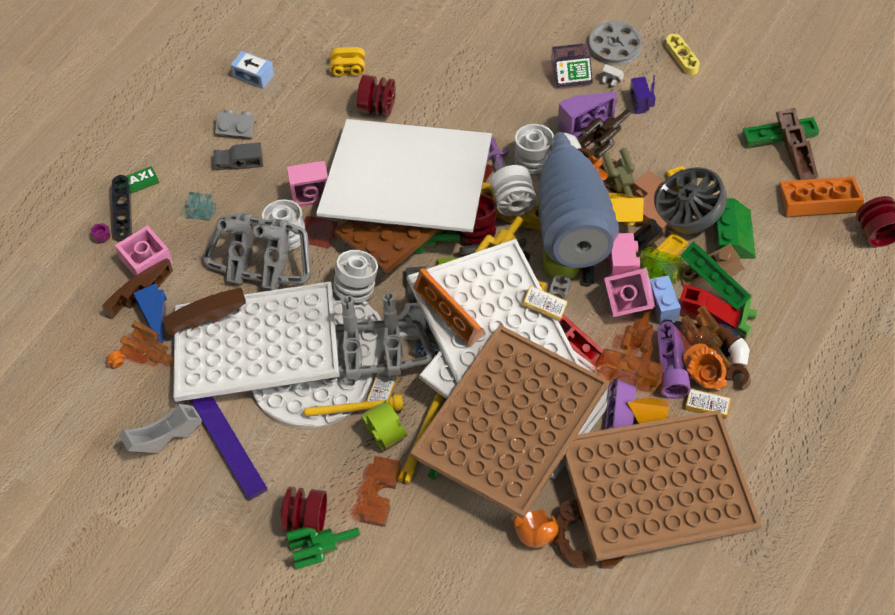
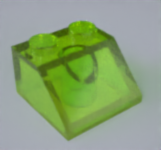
M649 246L642 250L640 269L647 267L649 278L669 276L671 283L678 282L685 262L681 257Z

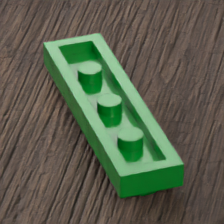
M814 117L798 119L799 124L803 125L806 137L818 136L819 128ZM779 123L743 128L742 131L747 147L784 141Z
M693 241L680 255L737 311L752 297L744 287L696 242Z

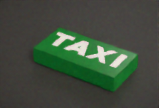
M152 166L126 176L131 185V194L159 183ZM121 182L120 185H119L120 188H121V191H123V189H122V184H123L124 182Z

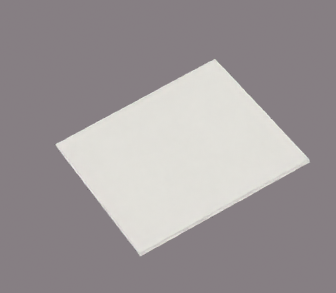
M346 119L316 214L317 216L473 232L492 133Z

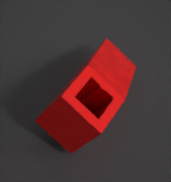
M687 284L684 285L679 300L680 314L711 323L725 324L732 329H736L740 311H737L704 289Z

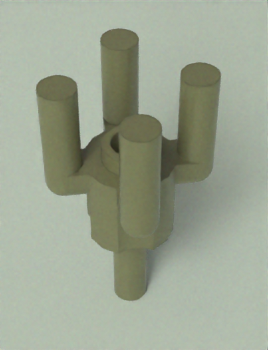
M627 148L620 149L622 158L618 159L620 166L616 168L609 153L602 154L604 163H602L601 169L608 173L606 178L608 185H615L617 192L633 196L631 189L634 186L631 172L634 171L635 167Z

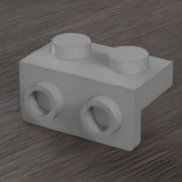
M224 110V112L217 113L215 134L252 138L254 122H257V118L252 113L241 112V114H234L235 111Z

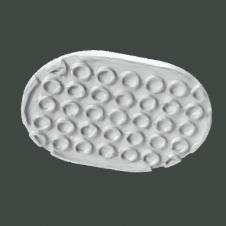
M333 290L335 325L343 324L341 298ZM367 301L354 303L358 322L381 320L377 311L368 305ZM384 328L359 330L363 356L361 366L378 365L381 363L384 355ZM344 332L336 333L339 366H346L342 347ZM376 373L360 374V379L348 380L347 374H340V377L252 390V394L262 411L283 425L299 429L322 428L345 419L354 411L305 416L303 410L309 407L363 402Z

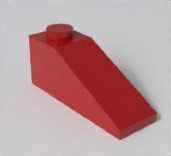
M564 314L562 315L561 320L558 322L572 349L597 367L608 354Z

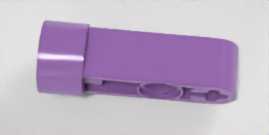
M665 321L657 329L661 365V393L664 397L677 399L687 396L691 391L689 373L686 371V366L683 363V355L685 353L683 335L673 323Z
M614 379L611 382L608 390L605 430L633 425L634 414L627 402L635 400L636 387L618 379Z

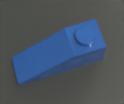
M153 284L135 292L134 296L160 348L164 343L165 323L163 317L166 316L164 301L167 298L163 289L159 290L157 285Z

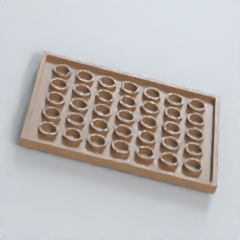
M499 325L410 452V457L524 520L605 393L610 381Z
M720 410L578 434L564 455L565 464L595 561L759 530L762 527Z

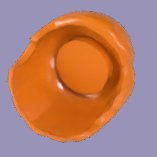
M543 509L528 512L524 520L518 516H515L513 520L518 538L528 547L539 548L546 546L554 540L558 533V524L554 516H551L550 519Z

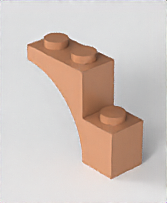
M648 170L634 182L633 195L644 198L643 221H636V223L643 226L649 219H654L664 234L662 237H664L667 223L659 216L654 204L655 195L663 180Z

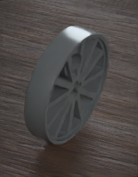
M693 167L681 170L666 179L655 195L654 204L659 216L667 223L668 230L677 234H694L707 229L721 217L727 205V192L723 181L714 171L702 167ZM698 178H703L702 181H701V182L699 183V185L697 186V180H698ZM711 181L715 182L714 184L707 187L711 183ZM678 185L680 191L677 192L672 189ZM720 190V193H719V194L712 195V194H714V193H716L717 191ZM667 195L670 196V197L675 198V199L665 200V198H666ZM716 203V205H715L714 207H713V206H710V205H708V204ZM663 208H669L668 210L662 212ZM698 208L708 212V214L702 217ZM693 211L699 219L692 222ZM685 217V222H684V224H679V223L682 221V219Z

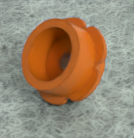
M120 350L110 353L106 357L107 366L113 368L120 367L124 364L123 360L126 356Z

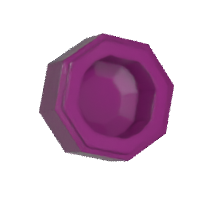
M104 223L95 224L91 228L92 239L98 243L108 240L110 238L109 227Z

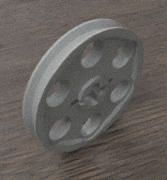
M610 21L602 23L593 29L589 37V50L591 54L600 62L608 65L630 63L638 57L641 51L642 38L636 28L625 22ZM610 29L612 32L605 33L604 30ZM628 31L630 34L624 35L621 32ZM599 39L602 43H595L594 40ZM629 43H636L637 46L632 47V46H629L628 44H629ZM606 51L610 54L605 56L602 55L601 52ZM625 53L627 56L620 57L618 54Z

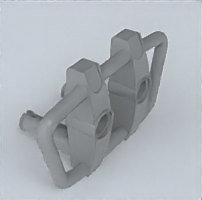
M244 213L222 216L216 223L203 257L207 267L226 273L227 282L242 284L243 280L247 279L263 282L262 287L265 289L278 290L280 283L303 284L311 276L308 234L305 229L288 223V220L255 218L251 214ZM222 231L232 234L231 244L228 249V266L214 262L211 259ZM289 231L300 235L303 274L301 276H283L288 260ZM253 233L256 237L268 240L264 254L263 274L246 272L253 253ZM240 247H242V249H243V252H242L241 255L239 254V248H240ZM276 252L278 253L277 261L274 260V255Z
M387 292L382 294L384 320L358 322L353 297L348 295V301L346 300V295L341 297L343 324L335 326L336 333L344 332L342 347L346 366H339V374H347V380L360 379V374L388 372L389 377L401 376L402 369L427 365L433 360L435 353L422 323L418 320L398 319L393 292H389V298L387 297ZM399 327L416 329L426 352L425 357L402 361L403 349ZM385 328L383 345L387 364L361 366L363 356L359 330Z

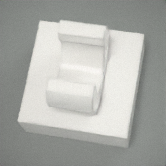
M605 64L602 70L605 74L602 79L603 83L606 84L607 80L612 78V87L616 86L617 80L622 81L624 77L622 70Z

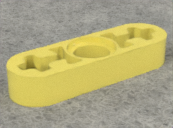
M668 35L665 44L667 50L684 73L688 75L696 74L699 71V60L680 35ZM684 52V53H686L687 55H686V56H680V55H678V53Z

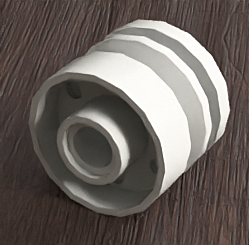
M529 124L521 127L515 135V164L527 168L530 174L542 173L544 163L551 152L553 132L544 125Z
M510 165L499 169L493 174L491 186L495 195L497 209L501 214L518 216L534 208L537 203V197L532 186L530 172L527 168L520 165Z
M292 200L274 201L266 206L262 212V219L288 220V223L295 224L306 230L302 209L299 204ZM289 231L288 251L296 249L301 245L300 235Z
M349 250L339 255L333 282V290L339 298L346 295L347 301L348 295L353 297L354 303L368 300L373 294L378 264L376 259L369 253L360 250Z

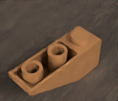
M731 244L709 254L731 276L745 269L738 253ZM690 265L678 270L684 285L694 286L707 283Z

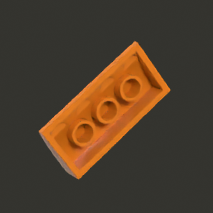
M854 176L779 182L782 203L787 217L857 212L864 204V197Z
M425 268L420 269L413 289L469 347L482 337L484 329Z

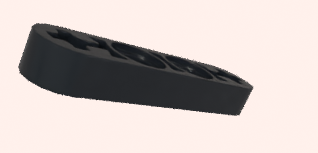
M118 175L112 180L113 232L119 242L132 235L131 185L128 178L124 175ZM121 182H124V183L122 184V189H123V191H120V188H119V185H120ZM119 198H127V200L124 203H117V200ZM121 213L127 214L125 219L120 220L117 218ZM121 226H124V235H120L122 233Z

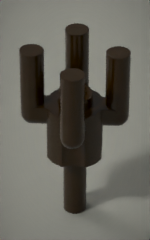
M625 109L616 118L608 117L604 121L601 118H596L582 130V134L587 138L580 143L581 147L586 148L597 139L596 144L601 147L594 155L600 158L602 154L614 146L615 141L613 137L621 131L620 123L631 115V111Z

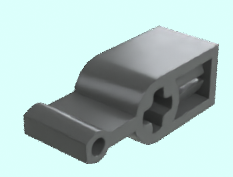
M261 142L237 144L231 146L229 150L213 151L214 168L231 166L233 169L263 167Z

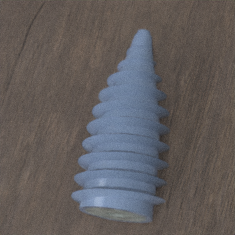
M558 132L552 138L551 152L544 163L538 190L543 247L549 258L561 265L574 268L589 267L603 261L611 253L614 241L619 233V225L608 191L598 170L582 152L570 144V140H568L564 133Z

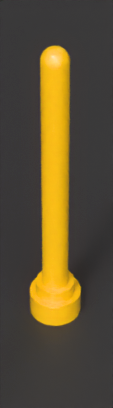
M393 394L394 397L386 399L395 411L403 410L402 394ZM385 400L309 407L303 410V414L305 416L370 410Z

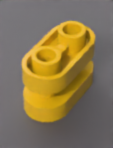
M359 47L332 49L330 51V72L336 76L362 74L365 71V51Z

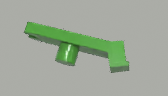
M752 297L744 305L741 324L737 330V333L744 336V339L749 336L752 328L746 324L747 317L755 319L757 310L749 309Z

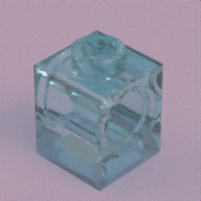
M190 192L185 205L187 217L210 221L212 214H215L216 203L213 202L212 195Z

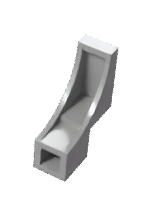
M178 404L170 413L158 421L136 429H123L119 436L128 451L159 453L172 437L188 438L201 424L202 419L194 406Z

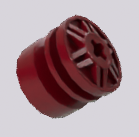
M362 75L357 91V111L370 114L375 107L376 115H381L382 113L383 116L389 117L396 98L395 80L388 79L387 81L386 78L382 77L379 84H377L376 76Z
M480 194L473 232L457 231L462 241L470 244H481L487 235L492 237L496 235V203L488 195Z
M881 196L867 201L858 209L856 217L861 228L864 230L869 245L883 247L895 243V200L890 196Z
M289 486L281 506L282 531L290 532L291 528L292 530L300 529L302 524H304V528L314 529L318 534L319 531H323L327 512V491L311 489L308 497L305 498L304 488H299L296 494V488Z

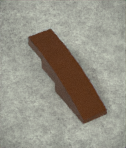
M796 108L776 112L780 131L798 179L817 178L818 173L810 141L806 140L803 125L799 124Z
M166 258L152 265L119 288L102 305L105 315L113 319L124 306L131 309L137 303L134 296L135 292L153 284H156L159 288L173 272L170 260Z
M236 288L220 292L181 307L163 317L166 332L172 336L186 326L193 330L207 320H210L212 323L217 322L246 304L243 290Z

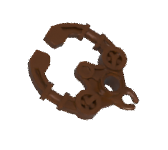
M577 500L564 501L560 505L558 512L559 516L556 521L558 533L554 545L558 546L563 557L576 568H587L590 558L589 554L582 550H573L569 545V539H565V531H569V525L567 524H573L578 519L583 523ZM625 556L600 560L599 563L601 568L612 569Z

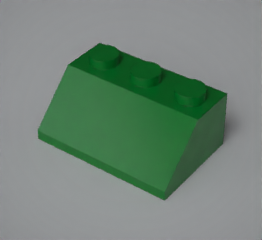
M727 198V205L723 214L713 224L715 250L717 251L731 244L740 259H755L751 210L735 198Z

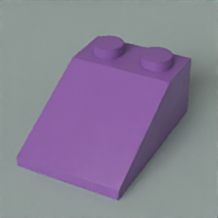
M617 93L576 95L559 103L557 128L562 133L572 134L576 138L582 136V130L596 118H601L604 121L608 117H614Z

